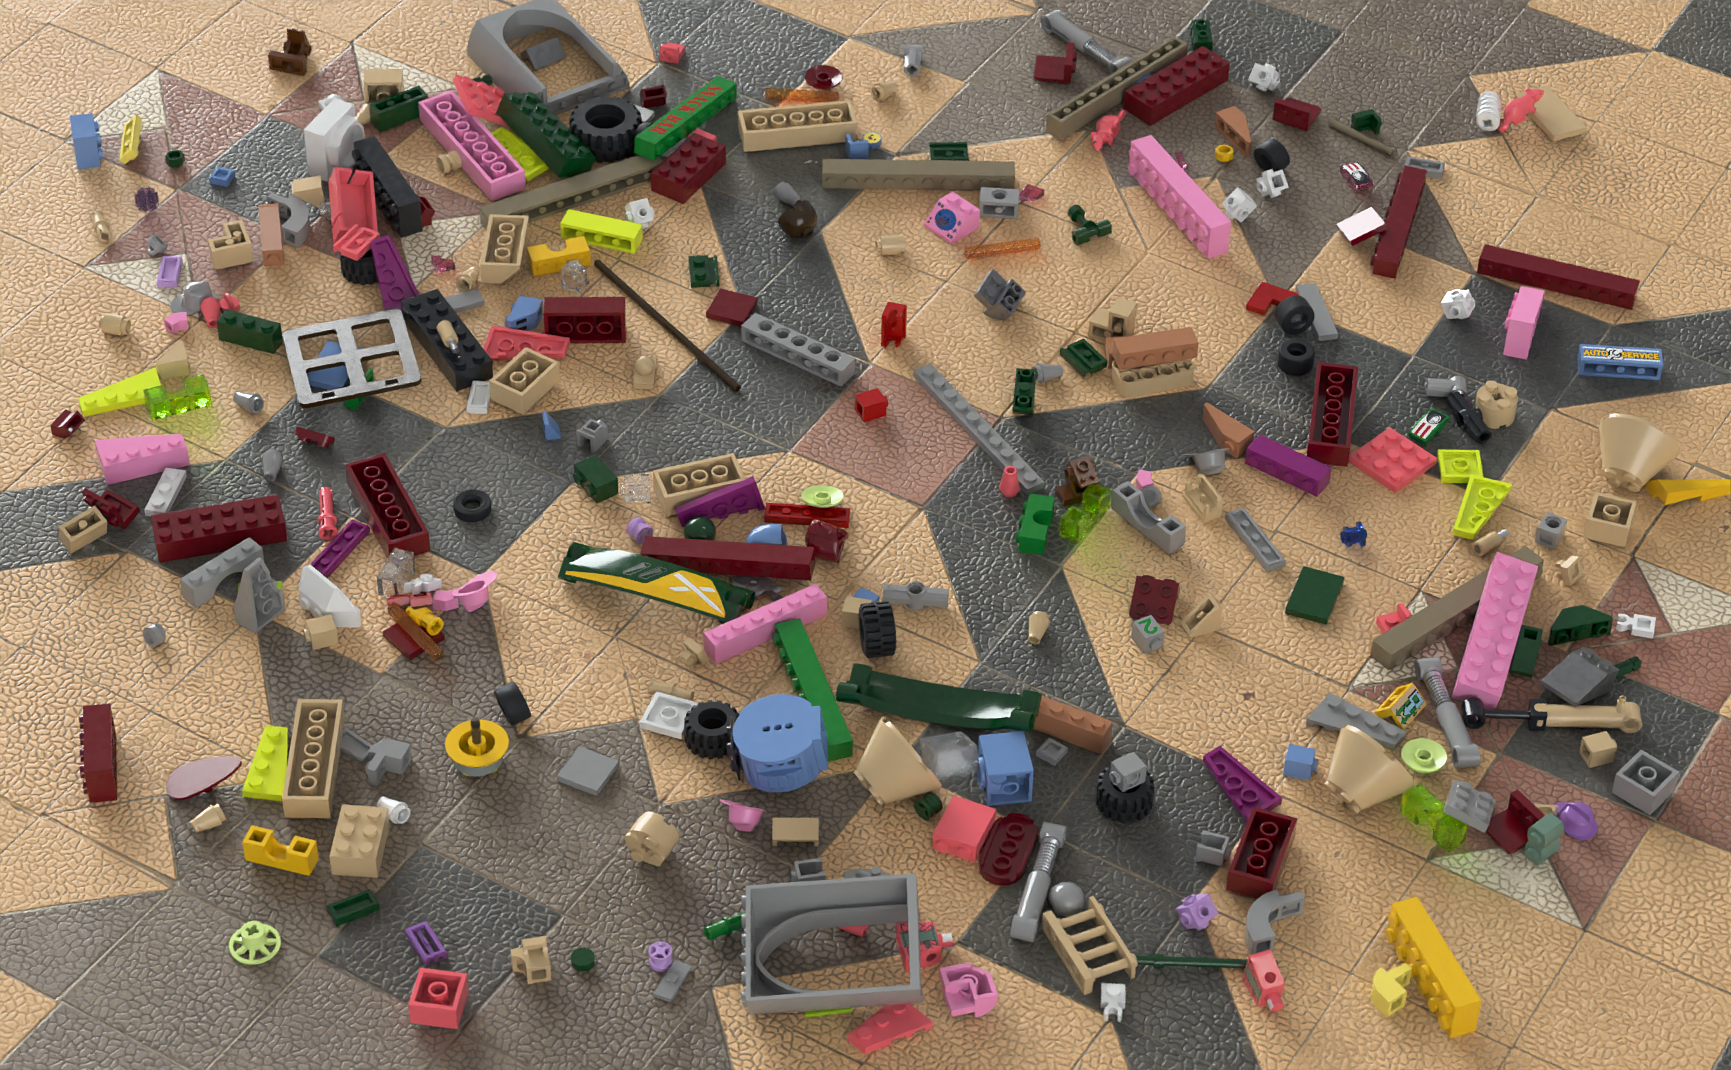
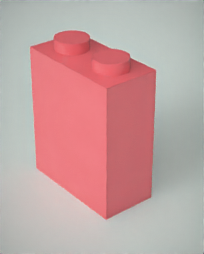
M953 796L933 832L932 849L976 862L996 821V809Z

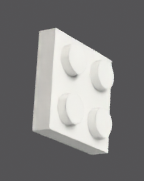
M656 692L640 720V728L682 739L685 734L684 719L688 710H691L692 706H698V703Z

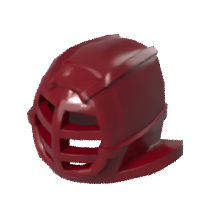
M814 519L807 529L805 545L806 547H814L815 558L839 563L845 540L848 539L849 534L844 529Z

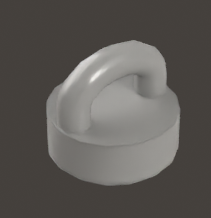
M152 234L147 240L149 243L147 251L151 256L156 255L158 252L163 253L167 248V244L157 235Z
M1146 486L1141 490L1148 507L1157 506L1163 499L1161 491L1155 486Z
M154 623L143 629V638L147 645L154 648L166 640V633L162 625Z

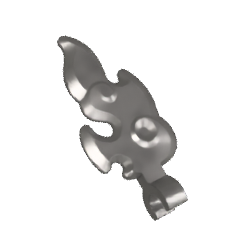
M751 576L729 578L732 585L755 591V597L767 594L773 602L784 598L779 595L783 589L778 585L773 586L774 583L769 582V580L774 578H755Z

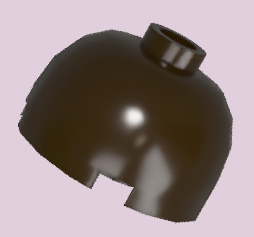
M803 200L794 204L796 208L792 211L788 208L778 220L781 230L791 238L809 237L814 232L813 229L817 223L815 209L809 201Z

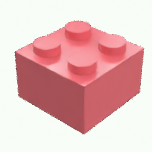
M420 968L409 1001L410 1023L458 1029L469 993L467 974Z

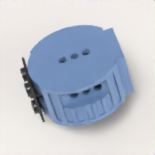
M778 694L760 698L747 705L739 712V717L735 723L733 717H730V726H727L728 740H730V743H727V753L729 757L732 756L731 768L732 772L737 773L738 781L741 780L742 769L747 783L752 787L766 792H787L810 783L821 773V770H828V736L820 706L812 707L810 702L798 696Z

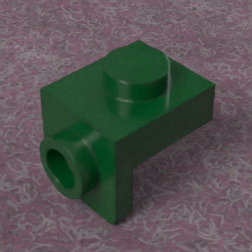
M1373 109L1352 114V129L1358 132L1371 129L1375 135L1380 133L1382 120Z

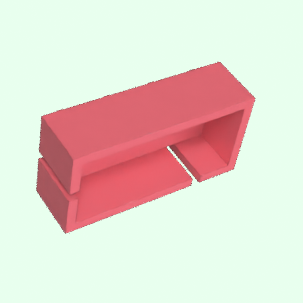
M334 168L328 180L333 244L355 224H358L360 228L366 227L378 232L373 172L355 170L350 183L347 184L352 174V169Z

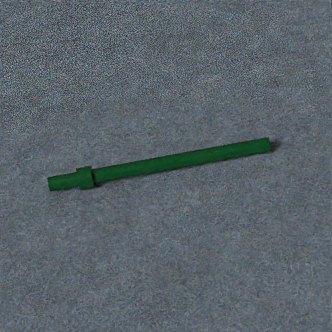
M1154 954V956L1135 955L1138 965H1154V968L1183 966L1245 969L1248 960L1164 956V954Z

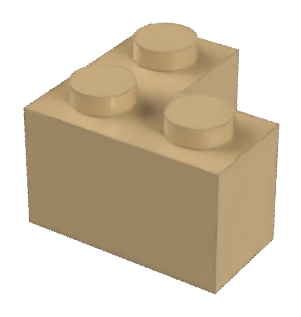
M242 220L224 223V236L208 240L210 259L215 270L254 262L251 241Z
M1118 297L1110 310L1098 307L1089 321L1088 337L1105 341V337L1133 336L1137 303Z

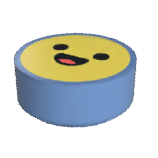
M868 132L863 135L862 141H868L869 149H876L881 146L880 134Z

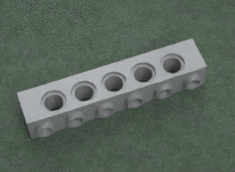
M754 313L741 325V341L842 387L855 374L854 357L764 316Z

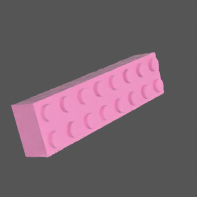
M452 90L418 102L420 121L447 152L452 150L458 152L462 162V169L492 202L526 189L525 170L476 116L467 113L463 102Z
M1152 135L1131 141V149L1129 150L1130 162L1128 165L1130 175L1138 181L1139 185L1148 192L1149 196L1158 203L1159 207L1168 214L1169 218L1178 225V228L1187 235L1188 239L1197 246L1198 250L1207 259L1228 253L1231 221Z
M1500 552L1496 553L1489 568L1451 696L1452 698L1461 701L1469 698H1478L1482 700L1485 709L1495 710L1502 695L1538 566Z

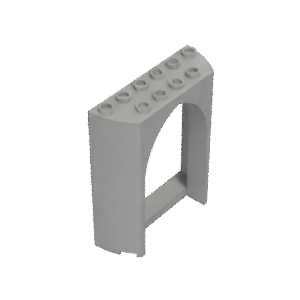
M532 0L478 19L471 31L467 55L486 75L489 74L492 77L493 83L505 93L531 92L536 94L538 99L547 105L554 115L572 110L578 104H583L587 99L592 100L593 97L602 98L630 88L628 77L621 66L557 0ZM552 27L573 37L609 76L547 98V88L510 50L506 43Z
M916 873L746 886V895L742 896V909L746 910V914H742V928L744 929V933H742V947L744 948V953H742V967H744L742 986L744 987V992H742L741 996L742 1006H747L750 1015L924 1003L921 984L920 912ZM908 922L910 985L826 991L804 990L777 980L763 967L768 956L779 945L807 931L833 927Z

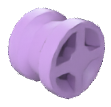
M636 517L629 522L626 532L629 536L634 537L638 544H643L646 536L653 535V528L646 524L641 517Z
M663 941L655 942L649 947V966L657 972L667 971L672 965V947Z

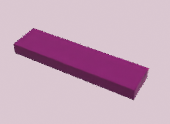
M351 520L310 565L328 578L370 533V526Z

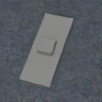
M674 960L654 992V997L672 1002L692 970V966Z

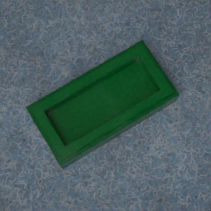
M370 889L327 905V912L336 927L380 910L379 903Z

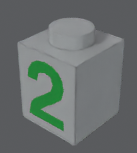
M1152 615L1132 622L1131 638L1144 654L1163 647L1165 631Z

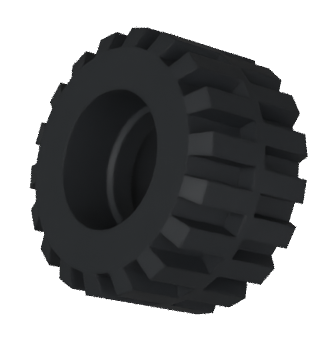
M371 248L358 261L343 256L340 252L341 272L347 281L360 285L378 283Z
M882 601L861 604L859 608V631L863 653L867 658L893 656L896 651V628L890 603Z
M707 700L706 703L702 701L698 703V706H692L691 710L687 711L684 719L685 743L687 748L691 749V753L694 755L699 754L701 758L708 757V759L715 757L721 759L724 755L728 756L727 743H730V740H728L727 726H730V717H733L734 723L739 717L737 709L730 707L729 703L723 704L719 700L717 702Z
M1106 767L1103 773H1100L1097 781L1096 805L1098 810L1103 812V816L1106 818L1110 817L1115 822L1118 820L1121 823H1126V821L1133 823L1136 819L1139 821L1144 819V816L1150 813L1153 806L1155 785L1153 777H1150V773L1146 770V781L1122 792L1117 785L1111 782L1109 777L1111 768Z

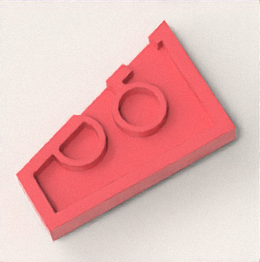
M911 1004L885 1005L848 1034V1041L862 1053L867 1054L890 1045L891 1041L900 1037H911L913 1032L918 1030H929L933 1028V1021Z

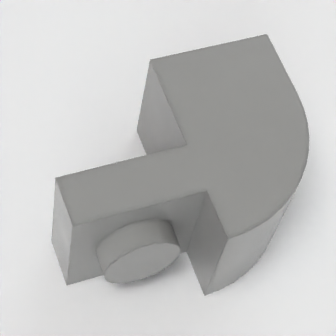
M383 740L372 745L368 750L369 762L365 768L368 784L377 786L386 771L403 775L412 760L410 744L397 740Z

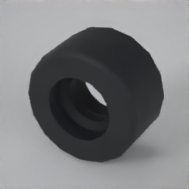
M1268 138L1254 150L1255 161L1264 171L1273 169V172L1284 170L1290 163L1288 151L1276 139Z
M1294 295L1284 299L1277 306L1275 318L1284 332L1296 335L1306 331L1312 325L1315 313L1305 298Z
M1302 339L1285 340L1278 349V367L1284 373L1293 376L1307 374L1314 366V347L1311 343Z
M510 682L494 691L496 700L510 725L514 726L531 717L528 704L515 682Z

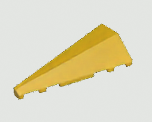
M1731 479L1650 480L1644 485L1652 497H1659L1664 505L1695 497L1702 502L1731 494Z

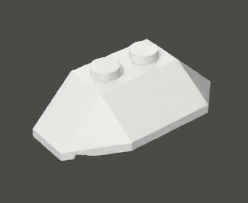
M306 565L302 567L299 584V603L304 610L312 613L314 618L332 614L336 627L358 628L362 626L360 609L356 605L354 606L336 585L313 566Z

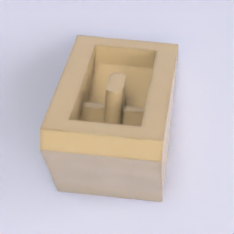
M321 175L292 181V195L326 211L327 196Z
M179 340L156 362L159 379L190 374L188 358L182 340Z
M1209 593L1180 623L1191 638L1220 630L1222 607L1214 595Z

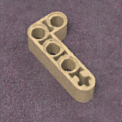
M1114 360L1112 363L1111 381L1118 394L1123 398H1134L1191 386L1194 382L1195 364L1190 360H1180L1139 369L1128 368L1119 370Z

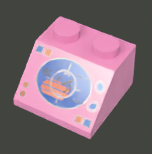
M951 192L938 200L925 221L924 227L952 245L979 228L980 209L956 193Z

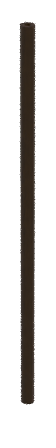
M600 260L594 262V266L730 388L735 392L740 391L741 385Z

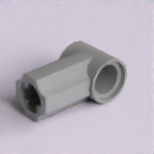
M904 45V73L908 74L909 77H915L920 73L923 45Z
M1454 376L1450 380L1427 379L1426 396L1450 397L1452 393L1459 391L1467 398V380L1462 376Z

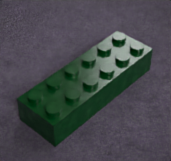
M531 92L503 94L496 113L558 177H573L591 171L596 157L548 109V106L538 99L536 94Z

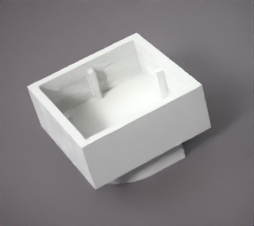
M334 98L304 129L309 176L321 175L322 180L328 182L335 167L351 169L355 165L352 151L354 150L353 142L365 139V133L362 124L358 122V118L355 116L354 104Z

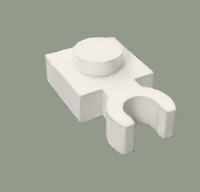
M422 574L420 578L404 583V593L412 592L413 595L420 594L422 591L430 592L442 588V579L433 578L431 574Z
M1618 614L1616 630H1631V635L1653 639L1656 617L1634 614V617L1630 618L1626 614Z
M1101 983V1008H1105V1021H1108L1110 1014L1117 1016V1022L1121 1021L1122 1009H1125V984Z

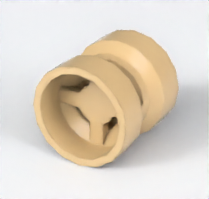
M456 150L448 152L447 155L441 154L436 157L437 167L442 174L450 172L451 169L456 170L462 167L461 158Z

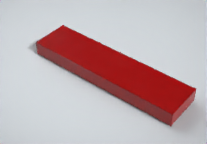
M766 503L764 522L810 526L811 522L815 519L839 528H849L851 508H820L810 505Z

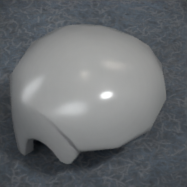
M1061 882L1053 886L1049 891V905H1052L1056 915L1069 917L1082 912L1085 906L1084 894L1082 889L1076 884Z

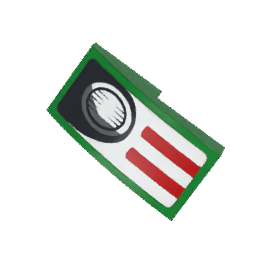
M1432 408L1409 431V437L1427 446L1433 436L1442 431L1450 417Z

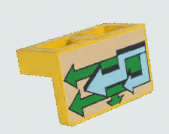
M1414 683L1397 687L1375 713L1381 719L1392 716L1398 727L1405 729L1426 706V702Z

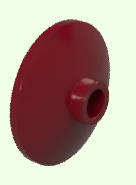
M818 65L807 70L805 81L816 89H831L841 83L842 73L833 66Z

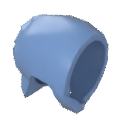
M763 524L755 527L749 533L745 543L787 545V538L782 524Z

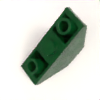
M1016 368L1013 414L1033 415L1037 370Z
M1584 605L1564 608L1551 626L1548 644L1552 646L1608 635L1611 631L1613 618L1611 615Z
M1521 625L1510 673L1532 678L1543 629Z

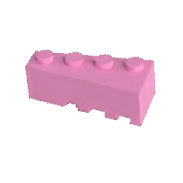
M1521 286L1519 293L1515 292L1504 329L1508 331L1503 355L1527 360L1542 308L1544 290Z
M182 434L94 440L97 459L107 485L164 472L166 467L177 469L190 465L187 446Z

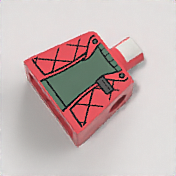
M908 922L896 923V942L905 972H910ZM919 922L921 968L939 963L941 961L942 948L953 947V939L951 933L938 935L935 923Z
M1271 949L1249 955L1242 977L1244 984L1257 1006L1268 1005L1272 1012L1279 1011L1284 1007L1281 996L1285 983Z

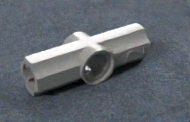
M918 581L910 582L907 586L884 584L882 601L906 604L911 610H920L924 606L948 607L949 589L928 588Z

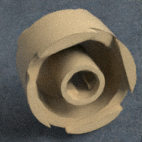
M1492 380L1487 381L1484 386L1479 388L1475 407L1481 410L1483 421L1488 428L1499 429L1502 425L1507 427L1514 422L1518 402L1517 390L1514 387L1499 384Z
M643 813L624 837L626 845L631 851V858L637 862L644 861L655 866H661L679 841V833L672 823L668 825L664 822L665 817L658 813Z

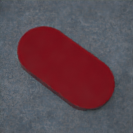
M1020 813L1007 814V817L1002 818L1001 816L994 822L979 859V872L989 883L1006 886L1018 882L1023 877L1038 840V827L1029 816Z

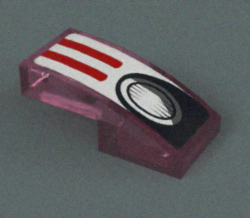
M1358 162L1340 165V173L1348 178V185L1353 189L1359 190L1374 187L1371 177Z

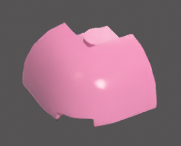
M972 963L940 968L945 1004H948L951 1017L973 1013L974 1017L977 1018L990 1012L995 1007L998 993L989 971L985 972L981 968L973 967Z

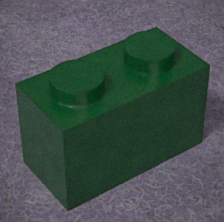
M596 455L574 464L573 479L575 483L580 485L585 490L586 495L591 497L596 503L618 494V478Z

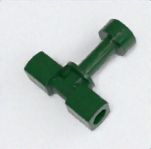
M1073 205L1068 210L1070 219L1074 222H1079L1081 225L1080 229L1072 231V240L1076 245L1090 241V237L1094 235L1103 237L1112 233V225L1108 219L1094 223L1092 220L1087 221L1084 217L1085 211L1080 205Z

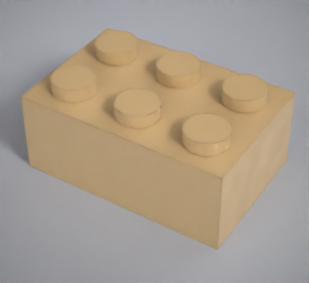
M527 347L524 348L489 380L490 399L524 415L560 381L559 362Z
M342 804L329 856L332 875L378 878L390 828L388 808Z

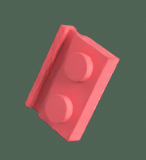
M355 224L333 245V251H339L341 255L358 261L371 248V241L380 238V233L366 227L360 228L358 224Z

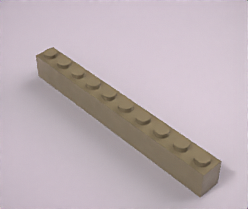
M1173 36L1048 113L1046 132L1056 139L1062 140L1124 101L1125 90L1134 86L1136 81L1148 74L1153 75L1186 56L1188 43Z
M637 155L479 207L480 223L487 230L489 214L529 216L528 223L651 183V172L663 160L658 157L653 161Z
M822 159V188L981 191V187L1015 189V161Z
M1524 546L1510 555L1538 566L1535 580L1542 575L1544 559L1528 547ZM1489 569L1374 639L1370 656L1390 670L1395 666L1401 665L1411 656L1417 655L1427 646L1433 645L1435 641L1443 636H1447L1454 629L1462 627L1467 621L1476 616Z

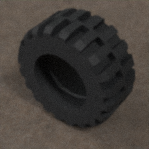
M609 96L602 98L593 97L592 100L587 99L583 104H578L571 112L569 130L580 139V142L585 147L590 149V152L596 157L595 161L597 163H613L616 160L619 162L624 160L625 157L629 158L633 155L635 150L634 135L636 129L642 123V117L637 107L632 103L630 104L628 100H621L615 96L614 98Z

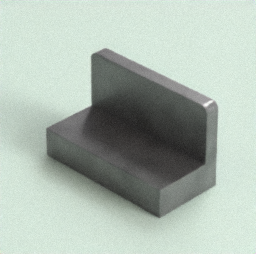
M558 37L520 53L522 60L529 59L533 70H538L566 57Z

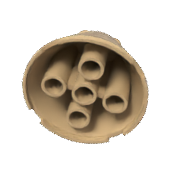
M1617 413L1610 414L1609 418L1602 417L1599 423L1602 471L1603 475L1608 479L1607 483L1615 488L1622 486L1632 492H1639L1641 487L1678 456L1680 444L1677 439L1668 431L1663 433L1656 429L1657 424L1637 416Z
M883 716L879 720L854 772L860 783L866 790H869L880 806L884 803L887 804L941 788V783L931 769H928L922 762L923 759L895 726L890 721L887 722L885 720L886 717Z
M1347 725L1343 726L1340 730L1327 779L1324 783V786L1333 793L1331 796L1339 804L1345 802L1347 807L1357 815L1360 811L1410 790L1414 786L1413 778L1396 758L1392 761L1383 753L1385 748L1356 727Z

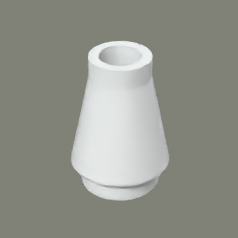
M381 797L377 802V807L388 808L389 819L393 823L402 824L408 820L410 809L406 803L387 797Z

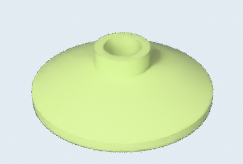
M816 485L803 490L801 499L810 506L826 508L841 503L843 501V493L838 488L832 486Z
M1418 738L1407 742L1403 746L1401 757L1405 765L1410 769L1420 773H1433L1445 765L1447 754L1439 743L1430 739Z

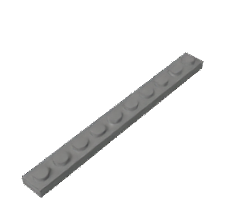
M932 364L914 370L913 377L1003 471L1007 466H1013L1017 469L1020 489L1026 495L1044 488L1045 482Z

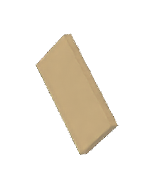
M1547 85L1534 88L1544 90V94L1534 104L1536 111L1527 114L1553 141H1560L1561 139L1586 132L1587 127ZM1525 91L1516 93L1514 100L1523 97L1526 94Z

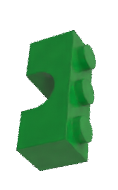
M1030 493L1028 502L1024 501L1022 514L1025 515L1020 516L1019 528L1021 530H1017L1015 543H1019L1018 552L1044 555L1048 526H1051L1054 514L1055 497Z

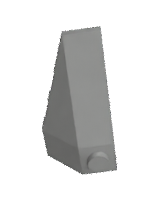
M257 558L243 570L234 605L236 623L254 634L285 610L284 594L277 588L276 581L271 578L270 571L261 558Z

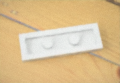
M165 468L144 509L145 516L151 517V515L169 513L187 477L186 470Z

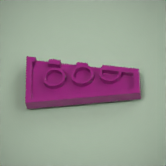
M388 234L371 241L370 247L384 310L400 309L402 311L401 301L420 294Z
M752 476L675 508L681 526L685 527L686 523L694 517L703 516L709 519L714 517L724 519L728 518V514L737 512L742 515L747 514L748 510L751 509L765 510V506L756 481Z
M1221 746L1203 756V763L1246 823L1253 807L1271 811L1281 805V796Z

